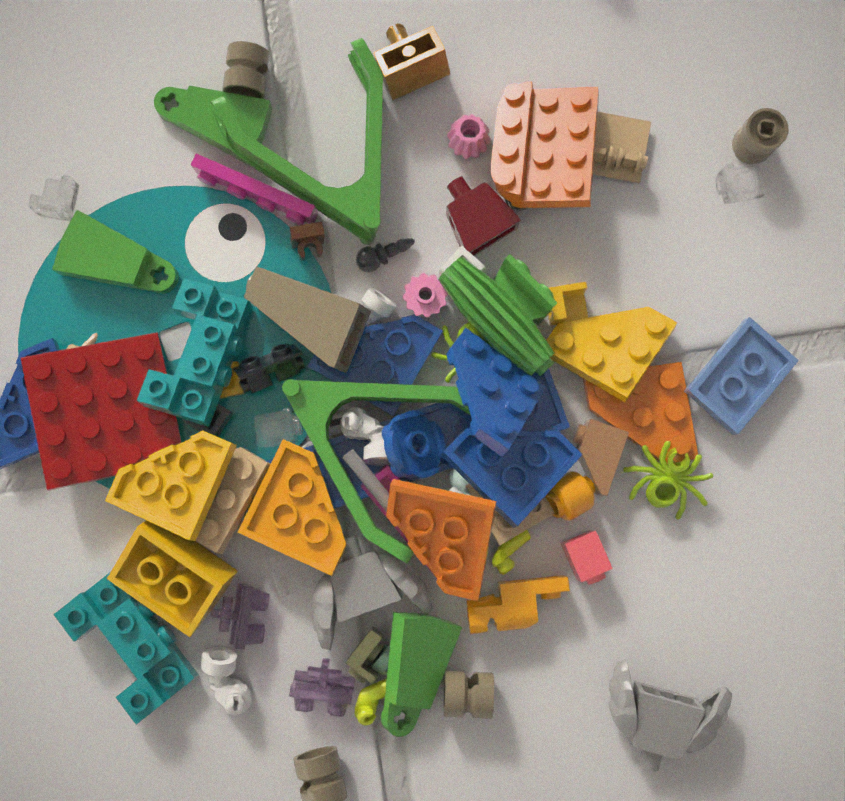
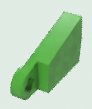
M190 85L187 90L175 87L162 88L154 98V107L163 120L171 122L240 161L242 160L231 151L213 116L212 110L214 108L211 101L224 96L242 131L261 144L265 138L272 112L271 102L267 99ZM175 98L179 106L177 108L172 107L170 111H167L164 102H171Z
M76 210L61 238L52 268L53 271L62 276L152 291L159 294L171 292L177 286L179 280L178 271L170 262L79 210ZM165 269L164 273L168 275L167 281L161 280L157 284L158 280L154 278L155 272L161 273Z
M393 612L385 701L381 714L383 727L396 737L408 735L415 728L421 710L431 709L462 630L461 626L452 621L424 613ZM401 712L404 713V719H400L396 723L394 717L400 716Z

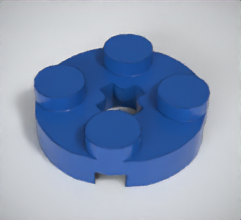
M418 410L408 411L395 416L382 429L387 459L391 464L392 473L399 478L406 477L410 480H420L433 476L441 468L438 467L440 459L443 458L440 454L446 449L443 432L435 421L430 422L423 416L425 413ZM412 441L418 442L419 448L414 450L412 447Z

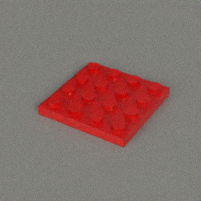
M158 332L21 357L48 491L115 477L119 469L129 464L135 465L148 459L149 455L170 445L176 446L181 443L176 416L144 407L137 401L149 369L167 374Z

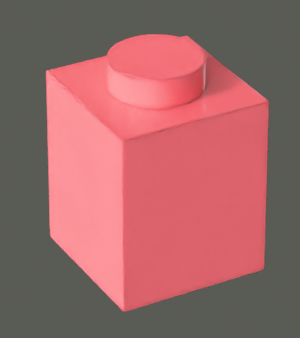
M589 530L560 543L577 581H586L588 585L605 579V572L613 569L595 530Z

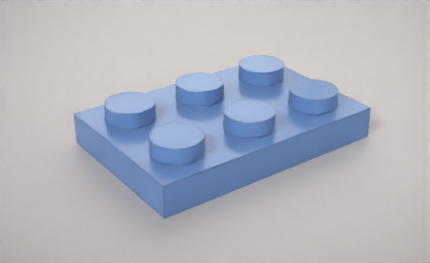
M748 317L741 322L684 392L732 435H737L799 360L751 317Z

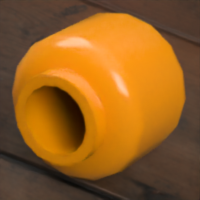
M569 471L545 497L554 511V514H552L554 517L571 521L594 506V493L596 489L589 477L582 476L575 471Z

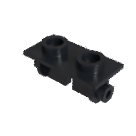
M284 343L273 347L269 354L261 357L251 356L242 360L239 366L232 369L241 380L239 384L243 393L250 391L253 394L272 386L273 384L269 376L272 372L275 373L278 382L300 374V370L305 368L301 355H303L302 351L294 344Z

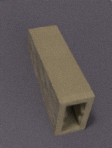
M257 266L246 284L244 298L328 366L347 373L371 311L360 303Z

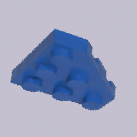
M415 314L395 321L367 326L364 328L347 373L328 366L315 354L309 362L308 368L332 382L412 385L443 330L415 316ZM367 401L393 417L402 403Z
M465 328L448 350L446 356L449 365H454L458 376L456 385L463 406H468L472 417L470 427L473 436L503 457L510 449L546 387L517 367L480 337Z
M53 338L20 351L15 363L17 367L10 383H6L0 397V470L39 453L21 357L59 351L60 348L57 341Z
M466 428L440 455L484 499L497 501L495 510L515 528L519 526L583 454L560 431L545 430L544 432L520 430L510 449L501 457L474 437L471 428Z

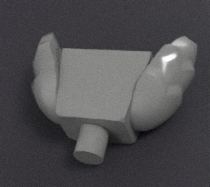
M357 537L347 538V547L342 555L344 562L338 564L333 576L324 574L321 577L312 597L311 606L314 610L313 629L317 632L321 648L331 651L336 612L340 623L400 601L402 596L398 588L417 608L428 615L433 607L427 594V585L416 575L415 568L410 563L403 562L389 552L378 554L374 550L362 554Z
M626 659L616 663L613 677L609 682L611 695L609 709L612 718L621 732L630 737L632 745L642 750L638 764L650 771L659 770L662 756L680 760L685 752H696L709 745L716 738L717 730L727 720L728 710L731 706L732 693L724 686L706 696L701 702L695 697L637 681L632 686Z

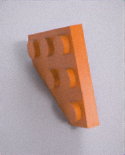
M682 362L650 366L626 403L583 378L588 410L597 417L604 419L613 427L629 432L627 438L641 447L643 445L648 446L650 453L655 459L659 461L662 447L666 441L671 442L668 452L676 447L677 454L673 458L675 462H682L685 459L686 453H688L690 460H694L696 455H698L688 395L684 392L686 383Z
M394 479L390 484L386 517L394 527H399L408 539V546L423 566L427 565L437 578L436 583L445 594L475 601L479 600L497 501Z

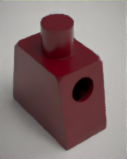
M463 176L447 185V189L454 198V201L446 206L447 219L459 247L463 246L473 256L518 229L521 221L518 215L486 182L471 190Z

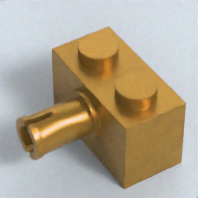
M401 23L395 24L399 35L396 34L393 26H390L386 36L391 45L373 53L382 72L383 82L392 100L451 74L445 48L433 26L411 36H408L406 28Z

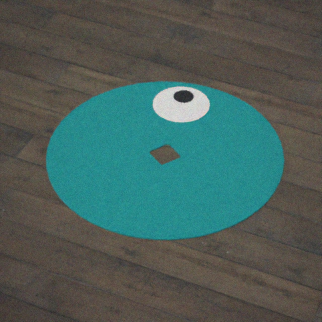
M185 185L147 189L112 201L88 216L170 262L178 271L179 280L177 286L169 293L159 294L152 291L62 276L52 270L60 245L59 241L43 261L26 296L20 319L18 356L20 351L51 338L57 341L60 350H64L70 344L81 347L94 333H98L95 342L97 344L158 332L159 336L161 331L185 322H189L192 329L195 320L178 316L172 309L183 278L215 286L218 292L244 298L247 281L253 275L257 266L331 293V289L321 266L308 247L305 248V260L301 261L298 257V248L292 249L290 227L273 213L257 206L256 203L246 198L244 200L239 199L227 191L208 187ZM165 269L161 273L155 272L154 278L158 280L157 284L161 280L167 281L168 275L164 273ZM252 304L253 307L242 335V350L238 356L234 357L233 362L238 361L240 365V362L245 358L251 356L261 357L271 353L270 350L277 345L284 343L294 344L302 351L303 355H301L305 368L300 370V374L288 379L332 382L308 368L314 353ZM159 336L166 373L174 376L180 358L173 361L168 360ZM274 372L269 374L272 386L253 394L249 391L243 395L219 399L218 404L234 414L218 437L236 444V448L242 447L249 450L265 461L274 458L283 439L299 446L307 437L304 427L282 390L283 383L286 380L278 382ZM176 416L181 443L191 439L190 436L199 433L185 423L186 419ZM115 477L95 482L110 489Z

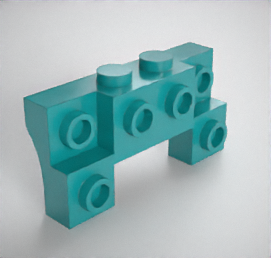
M183 278L172 309L178 316L194 319L195 321L174 376L149 369L137 401L144 407L210 427L223 388L227 387L232 377L231 365L234 357L238 356L242 350V335L253 307L246 298L218 292L215 286Z
M109 572L87 591L78 594L53 615L73 642L82 639L95 627H98L137 678L134 683L115 697L137 725L199 674L174 643L176 636L172 630L166 625L161 626L154 616L156 613L107 580Z

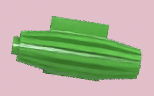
M511 254L504 259L494 280L465 258H458L441 274L438 280L460 313L500 354L507 357L530 376L535 372L539 376L543 375L555 363L551 359L555 352L535 323L539 326L557 304L552 291L546 285L539 284L530 275L531 272L528 266L523 261L516 260Z

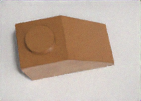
M589 419L585 421L584 425L579 424L573 443L577 444L576 448L583 454L578 460L586 476L594 483L595 494L608 496L629 432L594 419Z

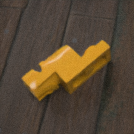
M558 575L497 582L499 597L491 594L479 598L478 601L466 600L470 634L487 632V625L491 618L494 619V625L498 631L531 627L538 622L536 594H541V599L544 600L561 598V592L570 591L568 577Z

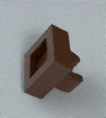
M322 222L290 227L292 249L298 248V257L301 261L305 260L304 250L307 247H314L317 251V257H322V244H324L325 237Z

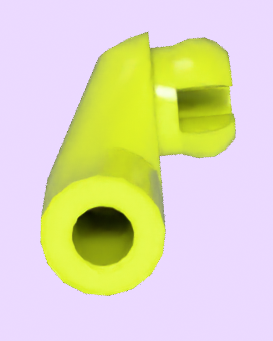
M527 530L503 543L496 550L492 558L493 568L496 567L500 574L505 575L515 567V562L509 556L531 539Z
M387 678L371 684L359 692L354 714L361 725L368 726L375 721L379 700L385 698Z

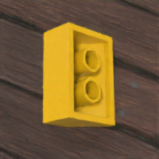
M146 520L137 526L107 580L185 635L191 637L224 595L238 570L198 542L187 540Z

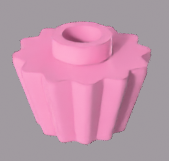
M473 114L469 116L463 115L451 124V130L447 134L450 140L448 146L454 149V153L457 156L462 155L465 159L471 156L478 158L481 152L487 151V144L491 142V138L488 135L489 128L480 117H475ZM470 134L474 138H467L465 135Z
M422 273L419 277H412L411 282L404 286L406 293L403 295V300L407 302V309L413 310L415 316L424 315L426 318H429L432 314H439L440 308L446 306L445 298L448 293L439 280H437L436 275L428 276ZM423 291L430 292L432 296L428 300H423L420 298L419 294Z

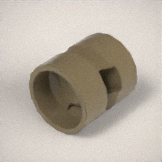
M236 41L230 43L226 56V65L230 69L224 73L223 92L264 99L266 78L263 75L268 71L269 51L263 46L252 42Z
M761 108L754 111L734 134L732 150L735 156L740 161L749 165L760 164L766 161L786 140L789 132L788 122L779 111L772 108Z
M445 671L444 717L463 718L466 712H468L473 718L492 719L494 712V674L492 672H474L471 677H467L464 671Z
M336 746L312 749L294 757L293 761L297 779L304 782L300 787L302 801H344L347 798L344 777L337 775L338 770L341 768V763Z

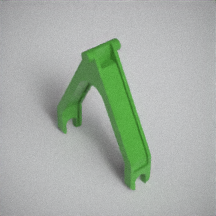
M363 38L350 42L354 50L348 54L349 61L367 93L364 174L352 185L341 188L323 185L244 133L224 96L211 101L214 108L212 110L213 116L236 157L301 200L315 205L319 212L357 236L361 243L370 245L374 242L381 222L383 75Z
M286 380L283 383L282 390L363 536L408 564L414 552L410 547L375 526L329 442V426L333 415L343 405L352 401L452 404L471 416L468 406H463L458 388L455 386Z

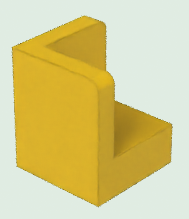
M587 282L549 287L554 295V300L557 302L548 314L550 326L561 322L588 318L584 296L585 291L588 289Z

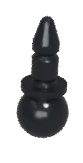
M413 238L400 239L396 243L392 242L385 245L384 248L380 243H377L375 248L371 246L363 247L356 255V264L364 272H374L381 264H388L387 257L390 258L398 255L399 252L407 251L414 245L415 240Z

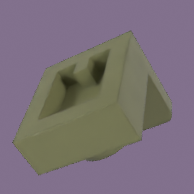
M373 626L346 661V664L350 666L348 672L361 683L367 680L373 684L378 677V673L364 663L366 659L372 662L384 647L379 643L383 634Z

